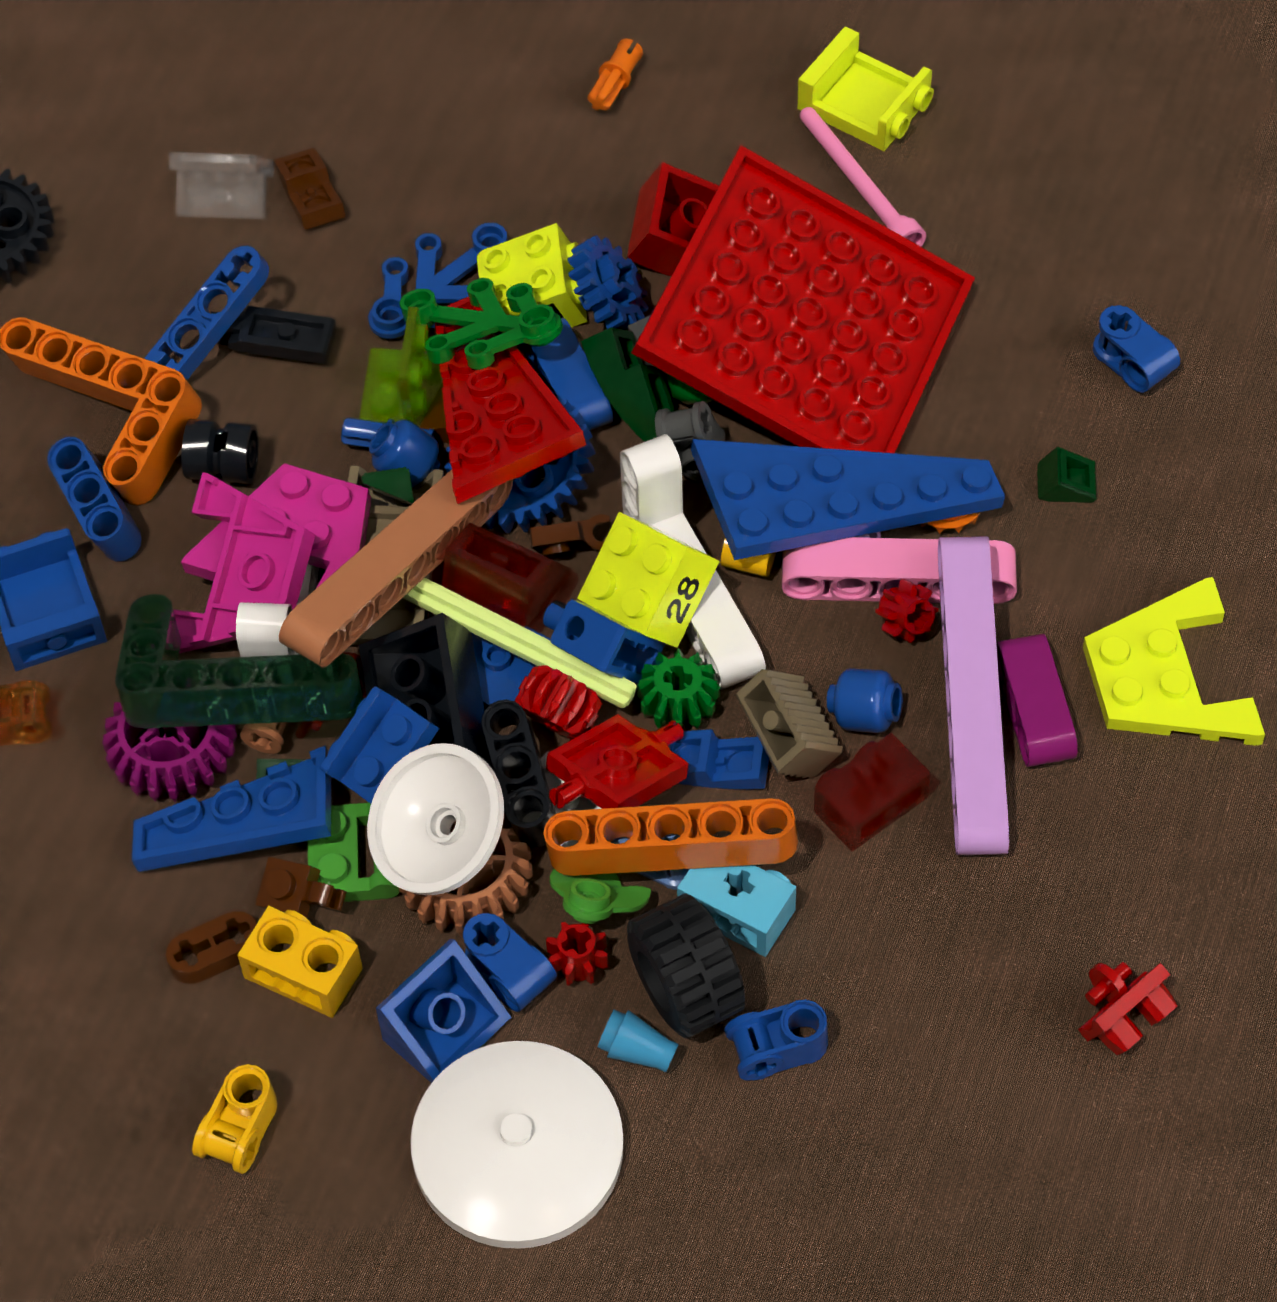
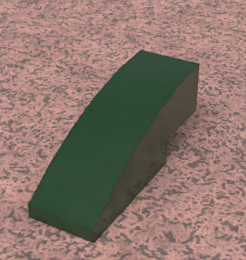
M611 327L582 340L581 343L590 368L603 393L619 416L644 442L656 438V412L664 408H668L671 412L675 411L663 371L655 366L643 364L641 358L631 353L636 344L632 331Z

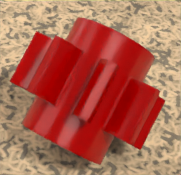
M900 579L899 587H893L889 590L884 589L879 602V608L875 609L876 614L887 620L881 630L894 638L899 636L910 643L914 641L915 635L930 632V627L935 619V613L939 610V608L933 606L928 601L933 593L932 590L920 584L915 585L905 579Z
M561 922V931L558 937H547L546 939L547 952L551 954L548 960L556 972L561 971L566 977L567 986H570L574 981L584 980L592 984L594 983L593 975L597 967L608 968L609 966L608 953L603 951L607 947L606 934L601 932L594 935L593 931L589 928V924L568 925L566 922Z

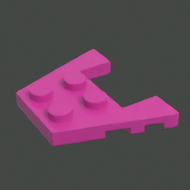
M284 463L249 495V497L316 534L308 564L326 570L317 587L365 546L371 506L370 492L366 487ZM220 522L183 557L181 563L185 573L211 581L214 580L229 522Z
M202 473L191 513L201 519L229 522L205 612L197 613L165 608L154 650L165 655H175L237 640L236 617L240 602L291 604L293 610L297 606L316 534L209 473Z

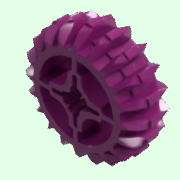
M164 674L161 684L152 686L145 679L143 691L137 693L127 689L126 699L128 703L114 702V716L105 718L106 723L104 727L106 734L103 735L102 744L107 753L106 760L108 766L115 772L117 780L122 786L130 784L132 792L137 797L147 790L150 798L155 802L164 792H168L170 799L175 803L180 791L187 790L188 793L196 797L197 785L203 783L213 788L215 781L213 773L226 774V768L228 767L226 759L234 758L235 746L233 742L236 741L237 731L235 724L232 723L233 715L231 709L227 704L223 703L222 696L217 690L209 692L208 686L202 680L191 686L190 680L183 675L176 684H171L170 679ZM147 727V731L139 737L140 743L133 747L139 733ZM207 728L204 739L194 750L192 745L200 739L199 733Z

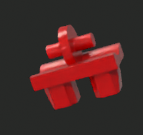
M1121 962L1114 969L1106 964L1097 963L1088 972L1089 979L1094 987L1085 994V997L1093 1006H1096L1103 999H1106L1108 1003L1077 1030L1087 1042L1098 1036L1103 1044L1117 1056L1126 1052L1143 1037V1034L1126 1015L1132 1008L1136 1007L1152 1026L1165 1018L1178 1006L1162 983L1170 976V973L1159 963L1149 972L1144 971L1126 986L1124 981L1132 974V970L1126 963Z

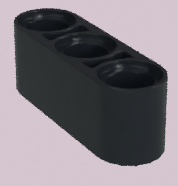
M507 699L498 700L490 704L484 711L482 728L493 769L502 789L505 813L520 842L527 843L529 847L533 848L546 845L543 833L545 824L556 814V811L549 797L550 790L535 736L522 706L515 701ZM507 726H518L514 732L508 735H499V732ZM520 768L530 769L521 778H510L514 771ZM530 812H542V815L537 820L529 823L522 822L523 818Z

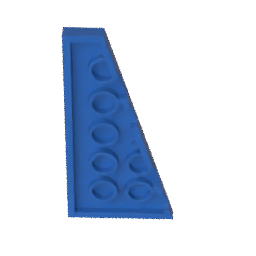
M701 439L692 440L691 452L734 560L1002 508L1005 494L989 460Z

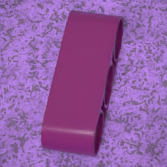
M1045 634L997 641L999 681L1024 764L1030 767L1076 759L1078 752L1076 733Z

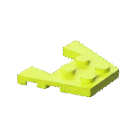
M1213 577L1205 578L1084 637L1083 651L1107 729L1170 736L1171 731L1199 734L1201 740L1219 741L1220 737L1244 739L1243 744L1256 746L1263 744L1265 732L1253 697L1208 705L1202 704L1179 633L1181 629L1223 622L1225 611Z

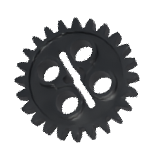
M10 169L4 170L0 175V277L8 284L12 283L11 272L17 271L23 275L28 274L26 262L33 264L41 263L38 251H49L50 247L47 239L55 235L52 227L55 221L46 193H40L39 185L36 182L28 185L26 175L24 174L13 180Z

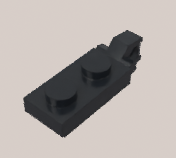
M247 306L246 311L240 313L217 344L225 345L229 349L244 353L327 364L337 330L336 320L331 317Z

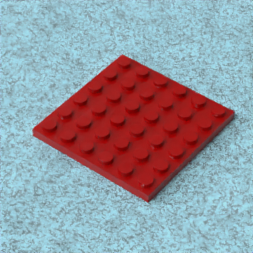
M740 145L631 353L799 447L895 453L975 277Z

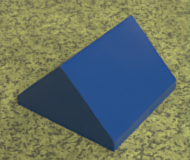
M449 939L376 1007L383 1041L430 1083L451 1063L463 1055L480 1048L512 1018L454 939Z

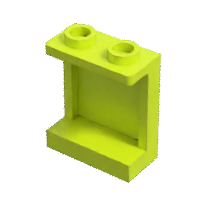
M845 26L798 79L797 109L802 110L805 107H812L825 123L885 151L895 138L901 139L905 135L912 118L918 111H925L931 103L934 95V89L931 87L932 70L924 66L913 78L860 52L859 32Z

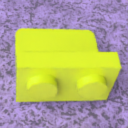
M557 223L486 248L477 255L479 278L492 280L497 299L505 314L520 315V313L511 311L506 291L515 284L527 283L533 288L537 305L553 303L571 328L588 322L586 310L579 300L581 295H577L574 292V289L578 287L577 282L571 279L568 274L574 269L569 264L568 258L573 255L571 250L579 244L577 242L571 243Z

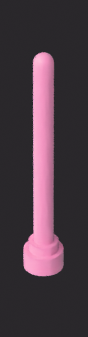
M812 107L803 108L800 112L801 121L886 227L922 246L926 240V232L914 218H908L897 212L815 109Z

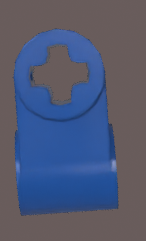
M1117 305L1110 306L1101 313L1098 324L1101 332L1094 339L1093 353L1098 360L1117 373L1130 388L1140 393L1147 392L1178 368L1180 356L1175 345L1142 320L1135 311L1128 307ZM1126 321H1128L1127 328H1126V331H1125L1124 329H1125Z
M490 913L477 914L466 923L463 931L464 945L466 947L465 954L498 998L511 1010L520 1012L557 978L556 971L549 960L537 948L528 944L499 916Z
M806 999L796 1000L792 1003L761 1012L740 1015L729 1021L724 1029L728 1040L734 1042L740 1060L737 1066L739 1077L746 1081L764 1079L783 1070L814 1063L822 1058L828 1047L826 1013L816 1002ZM806 1026L816 1031L809 1037H798L792 1033L795 1029Z

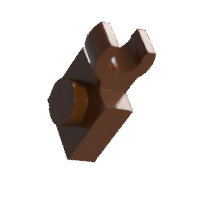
M598 514L582 521L531 527L529 529L531 548L542 547L543 555L570 552V543L583 541L590 548L600 551L604 541L595 539L593 528L597 524L610 522L609 515Z
M268 857L255 905L266 909L269 905L284 913L286 910H293L307 918L311 904L341 911L347 891L336 889L329 884L317 882L321 870L315 867Z

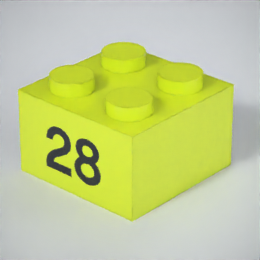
M618 512L577 599L645 636L678 648L720 561L649 524Z

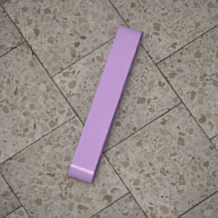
M939 537L938 572L956 855L1008 854L1009 823L989 537Z

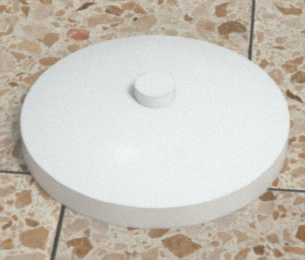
M507 1041L490 1044L475 1049L451 1063L434 1079L424 1093L415 1113L411 1130V1156L415 1176L422 1194L433 1211L447 1225L465 1237L479 1243L501 1248L520 1249L549 1244L572 1234L584 1226L597 1214L611 1195L617 1182L623 1159V1129L620 1113L614 1097L601 1077L590 1066L571 1053L551 1045L532 1041Z

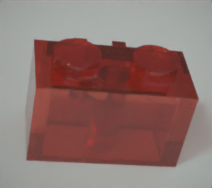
M890 733L879 742L871 741L865 744L856 753L854 759L842 768H832L821 776L815 786L814 812L853 852L928 798L931 773Z

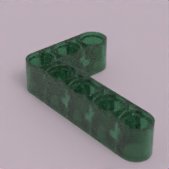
M161 594L145 595L134 601L129 608L115 675V685L125 720L134 727L160 728L342 720L354 716L358 705L364 699L357 663L352 656L345 653L339 655L326 667H320L300 654L178 660L181 637L170 599Z

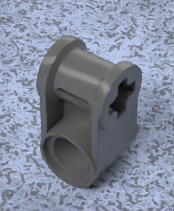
M705 401L695 402L692 408L673 412L668 408L659 409L655 415L657 437L667 434L673 441L681 461L682 476L689 481L703 483L691 452L692 440L725 441L724 430L713 417Z

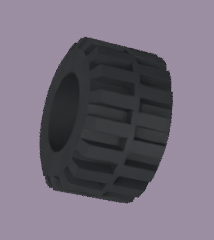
M687 893L682 894L628 922V946L643 986L661 1017L681 1037L688 1039L744 1010V984L734 955L713 917L695 898Z

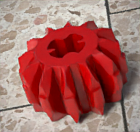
M547 665L533 667L528 677L525 676L518 688L520 691L515 702L522 706L525 714L532 721L541 724L546 729H550L558 735H564L569 739L576 738L588 731L589 728L592 729L599 717L597 714L602 706V702L596 692L587 688L586 684L577 681L572 676L566 675L558 669H552Z

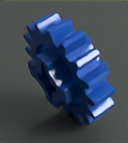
M595 235L571 250L573 255L568 258V262L574 269L568 274L571 279L577 282L578 287L574 289V292L577 295H581L579 300L583 308L587 311L593 310L595 322L600 323L604 320L607 329L612 327L627 330L628 325L645 318L643 312L648 310V305L642 298L647 296V291L639 286L638 282L642 279L641 274L636 273L638 269L631 258L624 259L622 257V248L619 245L612 248L609 238L605 237L600 240L598 235Z

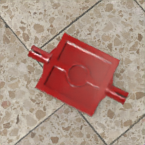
M617 714L547 753L546 769L564 781L563 784L549 791L552 804L554 806L557 804V808L561 809L575 799L585 797L601 809L638 807L687 778L689 763L672 752L668 746L683 739L684 731L679 723L676 725V721L673 720L656 731H648L633 725Z

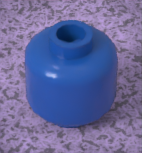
M398 420L395 423L386 422L378 429L371 440L369 452L372 454V466L375 470L383 471L406 467V469H409L412 488L421 483L434 469L439 470L440 460L437 459L439 444L437 440L410 420Z
M849 668L841 673L836 684H831L828 688V712L835 714L838 725L845 731L882 733L890 727L892 722H897L900 718L903 702L902 689L899 683H894L892 676L885 670Z

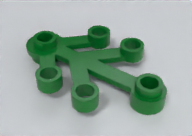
M488 278L473 280L467 286L470 303L475 307H480L482 311L438 305L434 292L429 289L412 290L406 293L399 303L405 322L416 330L430 328L436 322L465 326L447 334L431 336L426 340L424 344L429 361L434 364L450 361L455 355L454 348L469 343L464 349L468 366L475 370L484 369L493 364L495 353L521 343L533 346L548 345L559 336L563 329L562 320L552 307L544 304L537 305L533 288L527 283L515 284L506 291L511 311L520 313L519 316L505 314L497 299L493 282ZM498 331L505 332L488 340L480 339Z

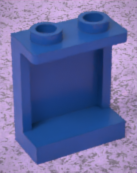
M68 528L55 532H45L36 538L11 546L0 547V627L15 672L108 642L70 529Z

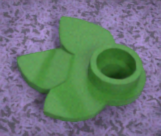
M553 869L549 878L551 887L563 897V908L581 923L593 924L610 917L612 913L638 911L646 906L650 899V888L642 886L622 887L616 873L569 876Z

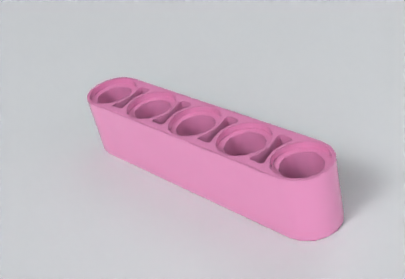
M850 537L782 551V590L787 596L794 599L880 602L884 589L889 590L893 587H899L900 579H905L915 585L920 584L932 590L933 593L928 601L930 603H940L938 539ZM989 540L994 604L1010 601L1017 593L1015 548L1007 542Z

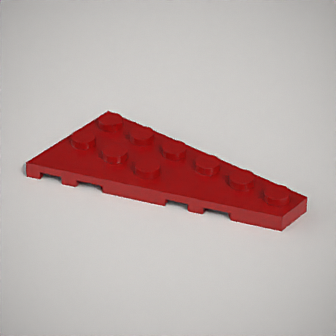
M469 296L448 305V307L482 311L480 307H475L470 303ZM435 323L436 335L447 334L465 327ZM498 331L480 339L488 340L505 332ZM469 343L454 348V357L448 362L439 364L443 381L442 394L446 432L450 445L449 459L453 473L452 486L457 504L509 480L522 477L531 470L555 459L563 458L569 453L586 446L583 430L516 346L495 353L493 364L480 370H475L468 366L464 349Z

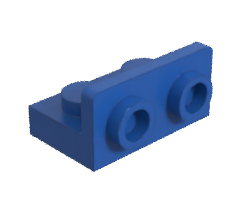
M375 686L368 696L360 702L355 715L339 739L331 745L320 769L327 775L342 782L371 804L378 786L388 771L409 753L429 745L440 728L399 699Z

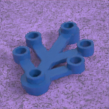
M497 223L479 225L472 233L473 247L437 274H435L436 261L442 256L441 239L433 233H424L418 236L415 240V250L418 258L416 289H429L433 291L437 303H454L468 297V285L453 284L478 267L477 255L480 251L508 241L505 228ZM427 246H432V247H434V248L431 249V250H424V249H423V248H425V247H427ZM392 257L385 260L381 267L385 283L384 295L373 304L368 314L369 327L372 332L379 337L387 339L401 337L412 328L410 324L405 322L399 304L402 298V286L409 280L408 264L400 257ZM395 270L401 271L398 274H390V272Z

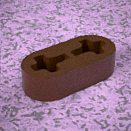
M232 911L179 934L170 941L166 949L165 955L171 974L177 981L183 984H196L240 965L237 955L255 928L257 921L252 915L244 911ZM238 929L239 933L244 935L245 941L236 944L233 939H230V932ZM192 951L197 956L198 962L189 966L182 954Z

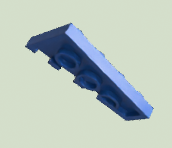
M326 745L310 751V759L295 765L288 766L287 762L284 761L266 768L268 775L241 785L240 781L236 780L220 786V791L215 796L199 802L195 797L134 820L132 862L137 871H147L330 837L331 776L320 769L322 762L328 755Z

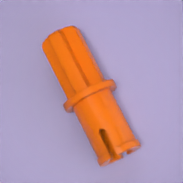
M628 38L621 39L610 60L600 66L599 78L587 97L588 101L592 103L591 108L599 111V109L609 110L620 91L629 86L631 82L630 74L643 56V49L639 43L635 45L631 54H628L627 50L633 40Z

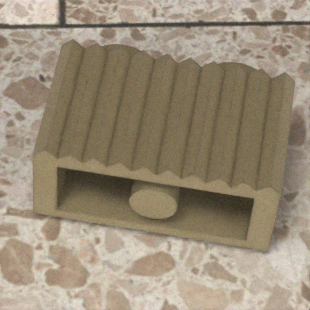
M762 669L736 693V697L777 774L783 773L784 776L789 774L790 777L796 775V777L814 778L842 753L843 746L837 745L838 738H833L834 731L829 730L830 723L824 722L825 715L820 714L821 707L816 706L817 699H812L813 692L807 691L808 684L803 683L804 676Z

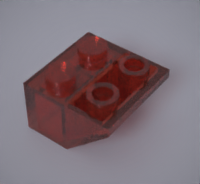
M469 523L445 550L442 586L526 628L571 576L572 568L482 527Z

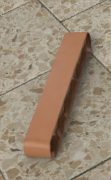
M451 469L288 614L279 632V642L320 667H326L331 664L504 505L511 492L513 479L457 504L453 492V473Z

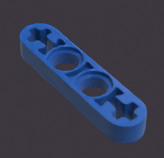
M239 246L230 251L144 359L175 369L188 380L264 285L269 275L268 262L255 248L250 246ZM244 264L253 267L248 274L240 271L241 266ZM229 281L238 286L235 292L227 285ZM220 294L227 295L228 300L225 308L221 312L210 314L208 307L211 300ZM190 330H199L197 343L189 349H181L180 341L183 335ZM172 352L181 358L179 363L169 356Z

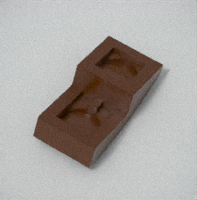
M314 147L273 160L286 195L304 230L346 217L343 202L330 183L327 167Z

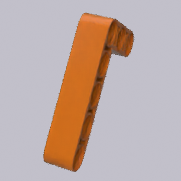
M18 317L6 322L0 329V348L19 370L25 374L132 411L104 462L103 475L123 500L131 505L145 504L153 499L182 448L183 434L188 420L197 419L202 409V401L182 373L167 366L28 318Z

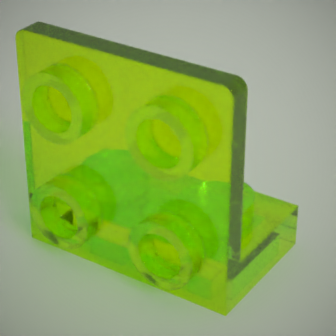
M418 307L408 308L402 350L370 348L359 419L384 423L388 422L389 419H394L395 422L407 419L417 425L418 416H425L427 392L426 389H422L423 380L431 379L432 362L429 361L425 349V342L428 339V325L420 323Z

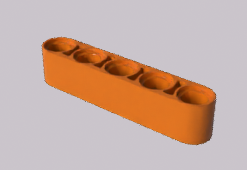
M773 798L564 811L552 816L545 824L543 832L551 865L557 872L569 876L777 864L791 858L797 850L798 844L793 809L788 803ZM770 828H780L783 830L773 835L764 833V831ZM720 831L731 832L730 835L722 838L712 836ZM666 835H680V837H678L675 840H662V838ZM616 838H630L624 843H611V841H613ZM570 840H576V841H578V843H576V844L573 845V846H569V847H562V846H560L561 844H563V843L566 842V841H570Z

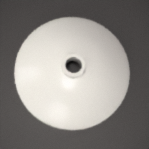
M447 743L421 747L398 761L388 771L378 786L368 815V844L372 858L382 875L395 886L418 895L444 894L472 879L489 860L502 830L504 800L496 774L489 764L476 753L464 747ZM456 821L455 828L450 834L451 826Z

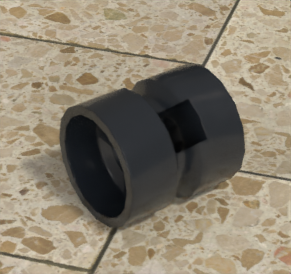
M188 420L183 434L181 451L182 471L186 479L200 480L202 473H209L214 477L221 475L224 482L251 484L253 482L259 456V435L255 424L229 422L224 428H220L217 421Z

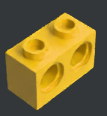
M269 905L237 955L245 979L331 1018L335 1016L363 969L358 945L347 934L338 930L327 932L313 926L305 916L296 911L286 910L284 913ZM278 944H291L285 951H271ZM325 963L336 965L327 972L315 971L318 966Z

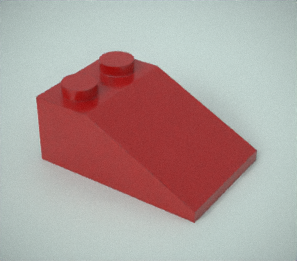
M661 162L640 188L627 258H631L634 263L671 276L719 185Z

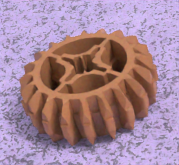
M504 814L501 834L494 849V852L498 855H493L492 853L484 867L472 879L452 890L454 894L418 895L399 888V892L405 895V904L410 911L417 910L419 920L423 924L435 919L436 928L441 933L450 924H455L456 932L462 936L466 923L477 914H495L503 920L502 910L516 914L519 908L518 898H527L529 892L527 881L531 880L533 876L532 864L529 863L531 859L530 847L527 843L520 842L513 828H510V822ZM456 821L451 826L450 834L455 828Z

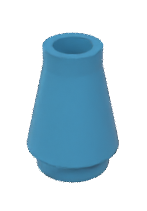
M614 1009L597 1048L608 1052L607 1058L657 1068L666 1073L679 1044L666 1038L630 1010L624 1014Z

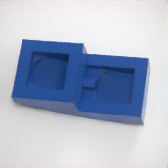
M712 729L684 731L683 739L668 746L672 752L689 763L687 778L679 782V784L720 789H765L769 757L758 737L718 739Z

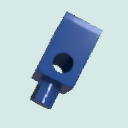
M571 599L567 605L559 600L553 601L546 609L543 617V624L554 630L551 636L552 644L604 673L619 678L624 677L637 684L642 679L641 671L644 668V664L656 665L655 658L659 652H662L666 644L645 636L592 606Z

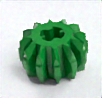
M679 648L675 652L674 658L670 659L659 652L655 658L656 665L644 664V668L641 671L642 679L637 684V697L641 701V711L644 714V718L654 717V724L658 729L674 720L676 725L679 723L683 727V724L688 723L698 730L701 725V717L712 718L715 712V702L720 697V685L716 681V672L712 664L702 665V658L698 652L688 659L684 658Z

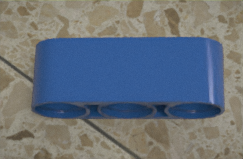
M561 318L563 324L562 332L550 344L533 346L522 343L529 364L559 401L566 398L573 410L578 409L585 420L584 424L587 425L589 430L613 422L610 402L603 393L581 345L565 318Z
M65 437L58 440L48 452V466L85 534L108 559L116 562L131 558L141 546L142 537L120 495L105 479L103 465L79 438Z

